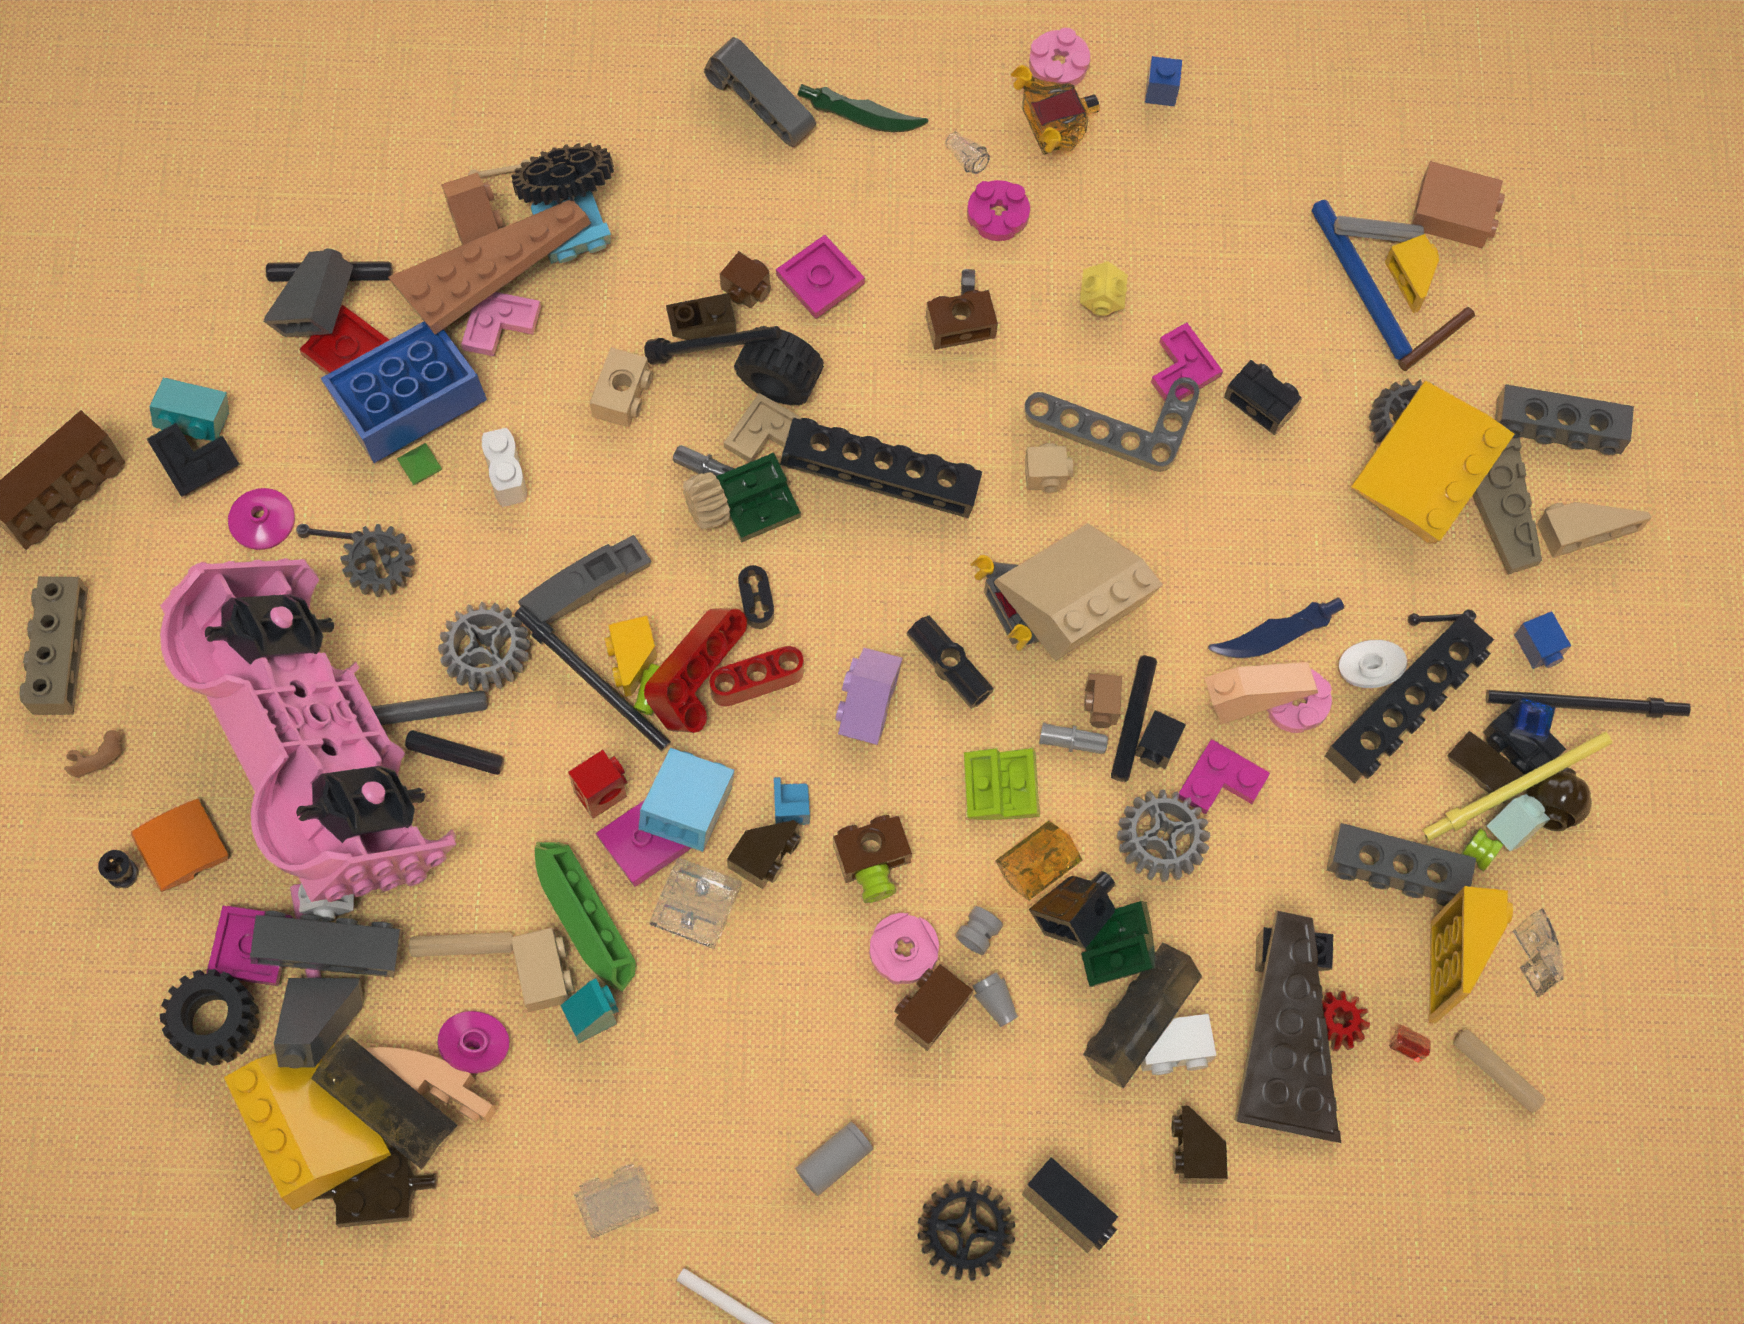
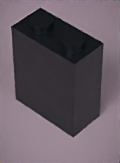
M1052 1157L1032 1178L1022 1193L1023 1197L1086 1253L1093 1246L1100 1251L1118 1230L1112 1225L1118 1216Z

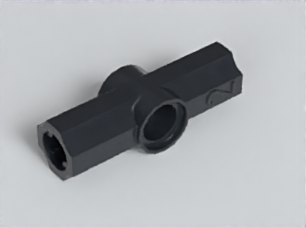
M930 615L919 619L907 631L909 639L934 666L937 676L947 681L970 709L978 707L993 693L994 688L967 659L963 647L958 643L952 642ZM952 657L958 661V664L949 667L943 664L942 659Z

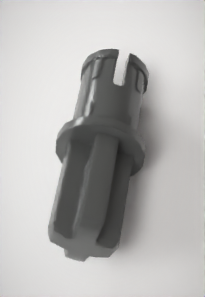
M683 445L678 446L673 454V462L699 474L711 472L718 476L735 469L713 459L711 454L705 456Z

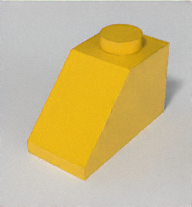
M1425 234L1392 246L1385 260L1387 268L1413 313L1419 312L1439 262L1438 250L1434 244L1429 242Z

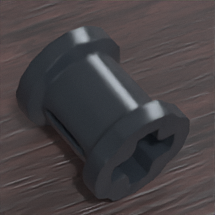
M110 850L100 858L98 870L112 886L125 889L136 882L138 867L123 851ZM120 865L122 871L117 874L115 868Z

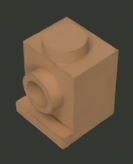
M1088 674L1085 684L1084 711H1090L1089 723L1093 727L1108 728L1111 725L1117 724L1121 707L1122 676Z

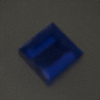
M1522 697L1519 701L1512 732L1545 742L1549 737L1556 707Z

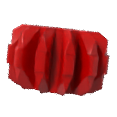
M1340 991L1337 999L1333 993L1327 992L1324 995V1001L1322 1000L1328 1041H1332L1331 1047L1333 1051H1338L1342 1044L1347 1050H1351L1354 1048V1041L1361 1043L1365 1039V1035L1361 1030H1367L1370 1027V1022L1362 1019L1368 1013V1008L1362 1007L1357 1009L1355 1005L1359 1002V997L1354 996L1350 1001H1347L1346 991ZM1335 1016L1338 1019L1344 1018L1346 1023L1343 1026L1341 1023L1335 1024L1333 1018Z

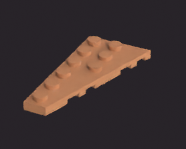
M567 200L393 274L388 278L436 335L590 225L591 222L587 214L574 201Z

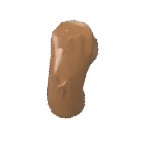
M107 731L104 734V742L99 746L98 752L91 756H83L77 750H70L66 755L67 759L77 762L73 766H66L64 770L70 776L79 778L85 774L103 769L122 753L123 749H121L120 744L122 736L118 731Z

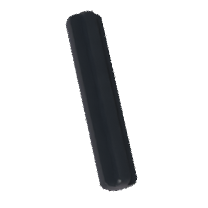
M414 730L409 731L405 740V746L408 750L495 775L500 774L504 766V758L501 755Z

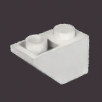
M1209 1014L1174 1018L1141 1063L1142 1071L1152 1070V1075H1163L1173 1072V1067L1186 1066L1188 1071L1207 1068L1208 1063L1212 1062L1216 1057Z

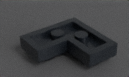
M176 422L146 438L181 497L240 465L222 435L194 451Z

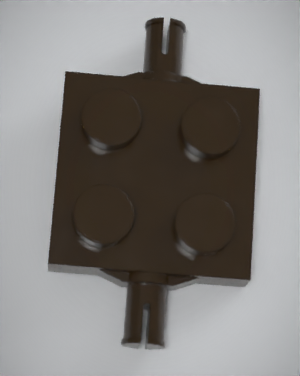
M408 1146L389 1147L390 1156L312 1201L333 1198L336 1205V1225L338 1228L411 1221V1202L415 1190L436 1189V1174L414 1176L410 1167V1148Z

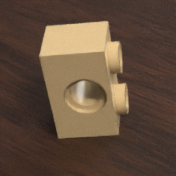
M610 347L590 400L592 417L625 427L630 426L632 418L639 416L642 407V399H640L643 389L648 390L653 373L649 370L647 357ZM622 385L630 387L626 391L616 390V388Z

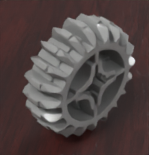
M481 601L479 610L474 611L473 607L468 604L466 607L467 614L463 615L461 612L456 611L455 617L457 622L446 620L445 625L449 631L441 632L440 639L444 642L438 646L439 653L443 655L440 661L443 666L448 667L446 671L449 677L457 676V683L461 686L469 682V688L474 691L479 683H481L483 690L488 692L490 683H495L496 687L501 689L503 687L501 680L506 678L508 681L513 682L514 676L512 671L522 673L524 668L520 662H525L529 659V655L525 651L530 648V641L525 638L528 635L527 628L521 626L522 622L516 616L512 617V612L508 607L500 612L499 605L494 603L490 610H487L486 604ZM482 626H493L492 628L487 630H482L478 628ZM468 635L470 643L464 648V653L458 657L459 645L462 639ZM511 637L510 649L506 656L501 659L499 649L505 645L504 641ZM477 639L481 644H484L486 647L490 646L492 654L488 651V649L485 650L482 646L479 647ZM483 663L490 665V667L477 668L476 666Z
M1164 789L1160 790L1158 799L1155 798L1151 791L1146 793L1145 801L1140 797H1136L1133 801L1134 807L1127 806L1124 810L1126 817L1120 818L1118 823L1122 830L1117 832V839L1125 841L1120 844L1119 851L1122 853L1130 852L1125 859L1126 864H1132L1136 861L1138 863L1135 869L1136 874H1140L1144 868L1149 870L1147 875L1149 880H1153L1156 873H1160L1162 882L1168 880L1170 872L1175 880L1181 879L1182 870L1190 875L1194 871L1193 864L1201 865L1203 861L1201 854H1206L1209 846L1204 842L1209 840L1210 832L1202 830L1208 824L1207 819H1197L1202 810L1200 807H1195L1192 810L1189 808L1192 801L1191 798H1186L1183 803L1178 801V791L1173 793L1171 799L1167 798V793ZM1165 813L1177 817L1180 821L1174 822L1169 820ZM1150 814L1151 830L1146 831L1143 836L1137 837V823ZM1164 831V834L1167 832L1170 835L1168 841H1164L1163 837L1161 839L1158 838V832ZM1189 834V850L1177 857L1175 853L1177 849L1176 841L1181 840L1183 835ZM1153 849L1158 851L1162 859L1152 856L1146 850Z

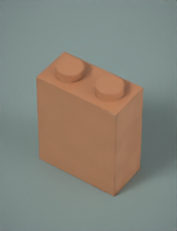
M1430 161L1422 179L1411 224L1423 226L1424 233L1483 248L1488 237L1494 238L1499 220L1494 219L1495 212H1500L1504 202L1505 194L1500 193L1503 180Z

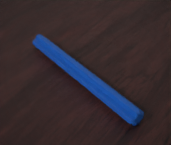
M1325 199L1316 202L1312 208L1315 218L1395 358L1398 360L1402 359L1412 352L1409 341L1349 237L1335 233L1334 222L1337 216L1329 202Z

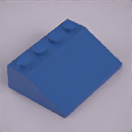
M424 321L321 378L327 391L373 463L487 400L477 374L444 329L435 335Z

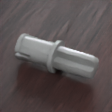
M1043 723L1039 744L1068 748L1069 752L1076 749L1104 754L1107 748L1108 737L1104 734L1076 730L1077 726L1074 725L1073 728Z

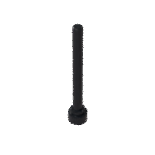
M778 326L678 342H670L664 338L647 340L644 353L650 364H663L671 359L673 355L780 339L782 332Z

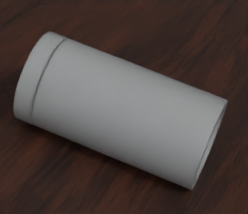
M849 1122L800 1163L795 1170L816 1196H819L869 1154L873 1147L858 1127Z

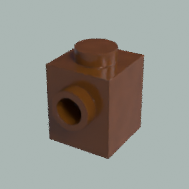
M738 251L720 273L721 290L729 293L730 299L737 304L743 303L752 309L758 300L760 302L763 301L770 292L769 270L761 261L757 259L752 260Z

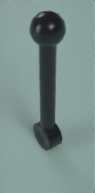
M300 524L296 528L297 535L300 538L315 535L350 539L354 542L351 536L353 533L360 537L364 535L361 531L345 533L311 529L307 524Z
M1469 609L1464 611L1473 621L1476 619L1474 611ZM1412 613L1408 616V623L1411 626H1417L1422 622L1456 621L1462 614L1420 616L1417 613Z

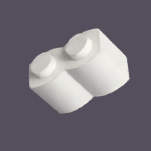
M507 428L483 433L482 449L497 501L502 507L525 502L527 488L511 432Z

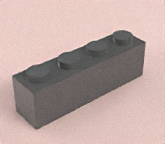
M265 911L264 915H256L250 961L251 964L394 978L400 929H394L393 924L387 922H372L371 926L357 925L358 921L348 918H338L336 923L324 922L322 917L316 915H301L300 919L286 918V914L282 912Z

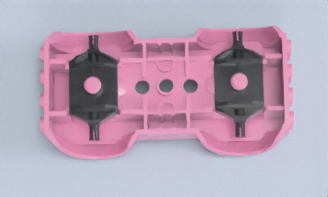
M284 558L278 561L254 560L252 562L235 563L234 561L216 564H207L206 562L195 564L160 605L165 614L160 633L161 651L166 666L179 682L193 692L206 695L255 791L251 808V826L256 844L263 855L285 873L297 876L311 902L325 899L328 902H333L345 895L354 894L356 897H359L376 889L389 891L398 885L407 884L408 886H414L427 878L426 873L432 867L438 866L447 859L446 854L456 845V835L451 829L439 840H428L421 836L417 826H412L415 812L412 803H422L425 799V793H421L423 791L421 788L407 790L406 786L401 784L398 772L405 753L401 747L389 741L354 675L359 666L355 662L344 670L335 669L331 666L326 654L319 652L323 640L322 632H332L334 622H331V618L317 619L315 614L310 612L311 596L319 581L317 574L306 563L305 559L289 560Z

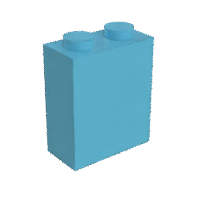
M670 748L640 809L638 829L703 852L731 792L734 769L728 768L721 763L696 757L689 752Z

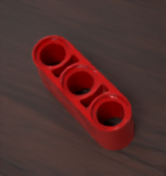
M784 646L718 668L711 674L709 680L711 698L719 706L727 707L792 686L803 677V655L796 647ZM785 661H792L797 664V667L787 671L782 669L780 665ZM757 671L765 674V678L761 681H752L748 677L751 673ZM722 682H728L734 686L728 692H722L716 688Z

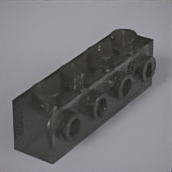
M1162 942L1155 952V969L1140 973L1137 979L1129 984L1125 996L1117 1007L1109 1012L1105 1024L1097 1035L1093 1036L1088 1042L1083 1055L1096 1074L1124 1089L1202 978L1191 956Z
M348 1034L326 1053L311 1077L314 1082L421 1170L443 1148L458 1126Z

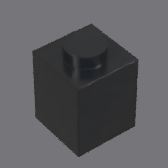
M1155 710L1138 745L1135 756L1140 757V761L1149 767L1166 769L1186 724Z

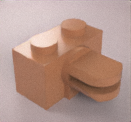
M478 173L441 184L462 245L503 228L498 210L492 211L489 202L495 200L488 181L483 183Z

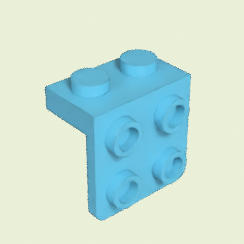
M592 191L585 192V197L579 195L574 197V202L587 214L591 224L550 252L548 257L551 264L558 261L559 263L571 261L578 254L587 251L589 253L600 251L611 243L610 230L607 222L603 223ZM544 201L537 205L532 203L531 212L533 215L558 205L557 201H552L549 205H545Z

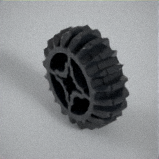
M961 1180L957 1182V1193H953L952 1188L946 1184L943 1186L946 1198L943 1199L936 1192L931 1195L932 1201L937 1205L936 1207L924 1204L922 1210L930 1215L931 1218L920 1217L918 1219V1225L927 1227L928 1231L919 1232L917 1237L918 1240L930 1241L929 1244L922 1247L921 1252L922 1254L935 1252L936 1255L929 1262L932 1267L937 1265L940 1260L945 1263L941 1269L943 1276H946L950 1267L956 1268L955 1280L960 1281L963 1270H968L969 1280L975 1281V1269L979 1268L981 1274L986 1278L990 1275L987 1263L999 1269L1002 1263L996 1255L1009 1257L1011 1252L1002 1243H1014L1015 1237L1004 1232L1014 1229L1015 1222L1003 1221V1218L1011 1213L1010 1207H1005L998 1210L997 1206L1002 1202L1003 1197L998 1195L993 1201L989 1200L988 1196L992 1190L990 1186H986L981 1195L976 1193L978 1189L977 1181L972 1182L970 1192L965 1191V1184ZM966 1202L963 1215L960 1218L947 1219V1221L938 1219L947 1207L955 1203ZM976 1205L981 1206L990 1214L996 1231L990 1230L989 1227L983 1226L977 1221ZM969 1213V1223L972 1224L971 1229L975 1228L977 1234H971L965 1243V1247L962 1248L963 1238L960 1237L962 1232L957 1233V1228H962ZM937 1231L944 1232L945 1235L951 1236L956 1241V1257L950 1255L941 1246L937 1237ZM995 1242L992 1249L984 1256L974 1260H967L969 1247L972 1243Z

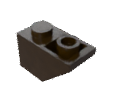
M729 293L666 305L673 337L690 340L736 332L735 317Z
M791 820L746 830L727 858L728 869L761 889L765 887L768 881L773 883L783 868V865L780 864L786 853L791 855L801 841V836L798 835L799 823Z
M1181 1106L1177 1111V1116H1172L1171 1123L1172 1137H1178V1152H1173L1174 1174H1179V1183L1223 1184L1228 1179L1226 1141L1190 1106Z

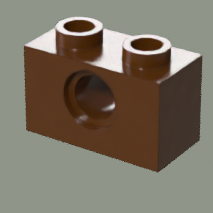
M970 290L963 295L954 297L939 296L927 302L925 317L934 350L996 338L998 322L989 290ZM964 315L967 318L964 320H960L955 318L954 316Z
M889 815L879 816L871 820L870 825L857 828V825L847 826L837 832L838 835L833 836V847L845 883L856 880L855 875L858 872L875 865L886 864L889 869L911 863L912 852L899 816L892 818ZM874 840L880 845V849L876 852H867L862 848V844L865 841Z

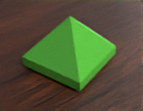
M426 443L397 458L413 486L442 470Z

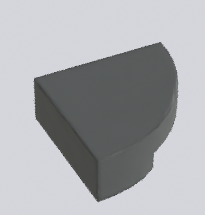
M975 269L962 270L961 295L967 291L974 290Z

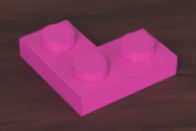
M1187 322L1160 338V345L1174 362L1172 366L1152 376L1151 383L1164 401H1166L1172 384L1179 378H1191L1201 389L1222 376L1223 370ZM1181 388L1175 393L1178 400H1182L1192 394L1186 388Z
M1211 739L1181 788L1178 799L1184 802L1186 798H1191L1190 806L1193 808L1200 807L1201 812L1206 815L1223 787L1248 803L1253 804L1270 773Z

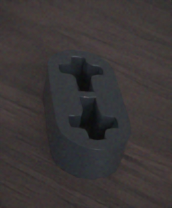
M750 565L742 569L738 576L740 597L747 623L755 629H763L768 627L774 619V605L770 585L765 570L759 566ZM750 576H755V579L759 581L757 584L758 592L752 593L751 585L748 583ZM760 601L762 610L766 611L764 612V618H757L756 614H752L755 612L754 602Z

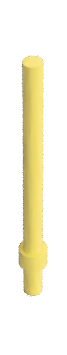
M1604 732L1460 810L1458 807L1445 813V818L1422 830L1428 841L1452 829L1457 831L1467 826V821L1613 744L1608 733Z

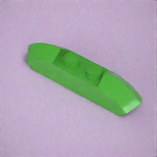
M537 842L535 846L536 870L541 886L554 911L585 963L601 980L623 992L634 977L636 961L569 845L560 842Z

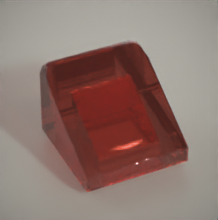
M1401 1024L1397 1026L1388 1045L1391 1049L1418 1063L1423 1061L1431 1051L1430 1039Z

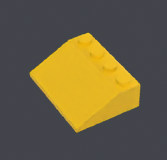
M1425 380L1350 487L1428 544L1440 542L1515 434L1488 414Z
M1464 886L1432 919L1430 932L1429 1023L1436 1024L1473 990L1505 929L1512 921L1513 904L1508 902V890Z
M335 1043L316 1067H278L276 1053L255 1059L223 1077L280 1197L293 1211L391 1155Z

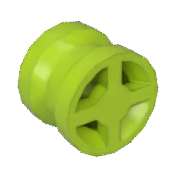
M1479 828L1461 854L1476 858L1477 867L1484 872L1502 848L1503 843L1499 840H1491L1487 837L1486 831Z
M875 865L855 875L857 883L862 885L864 890L862 893L864 903L877 902L896 893L895 885L890 883L888 878L890 874L888 865Z

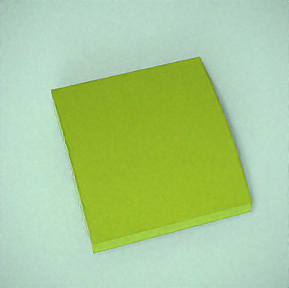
M997 748L964 752L968 819L1002 820L1040 817L1036 752L1033 748L999 752Z

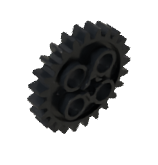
M580 143L573 147H569L566 144L563 148L557 149L553 147L548 153L542 151L539 157H529L531 162H522V168H516L515 174L511 177L515 194L519 200L524 199L525 203L533 201L534 205L544 201L545 205H549L552 201H557V204H561L563 200L567 199L574 201V197L578 195L585 197V192L597 191L596 186L605 185V180L612 178L611 173H614V165L610 152H607V148L601 149L600 145L592 147L591 143L581 147Z

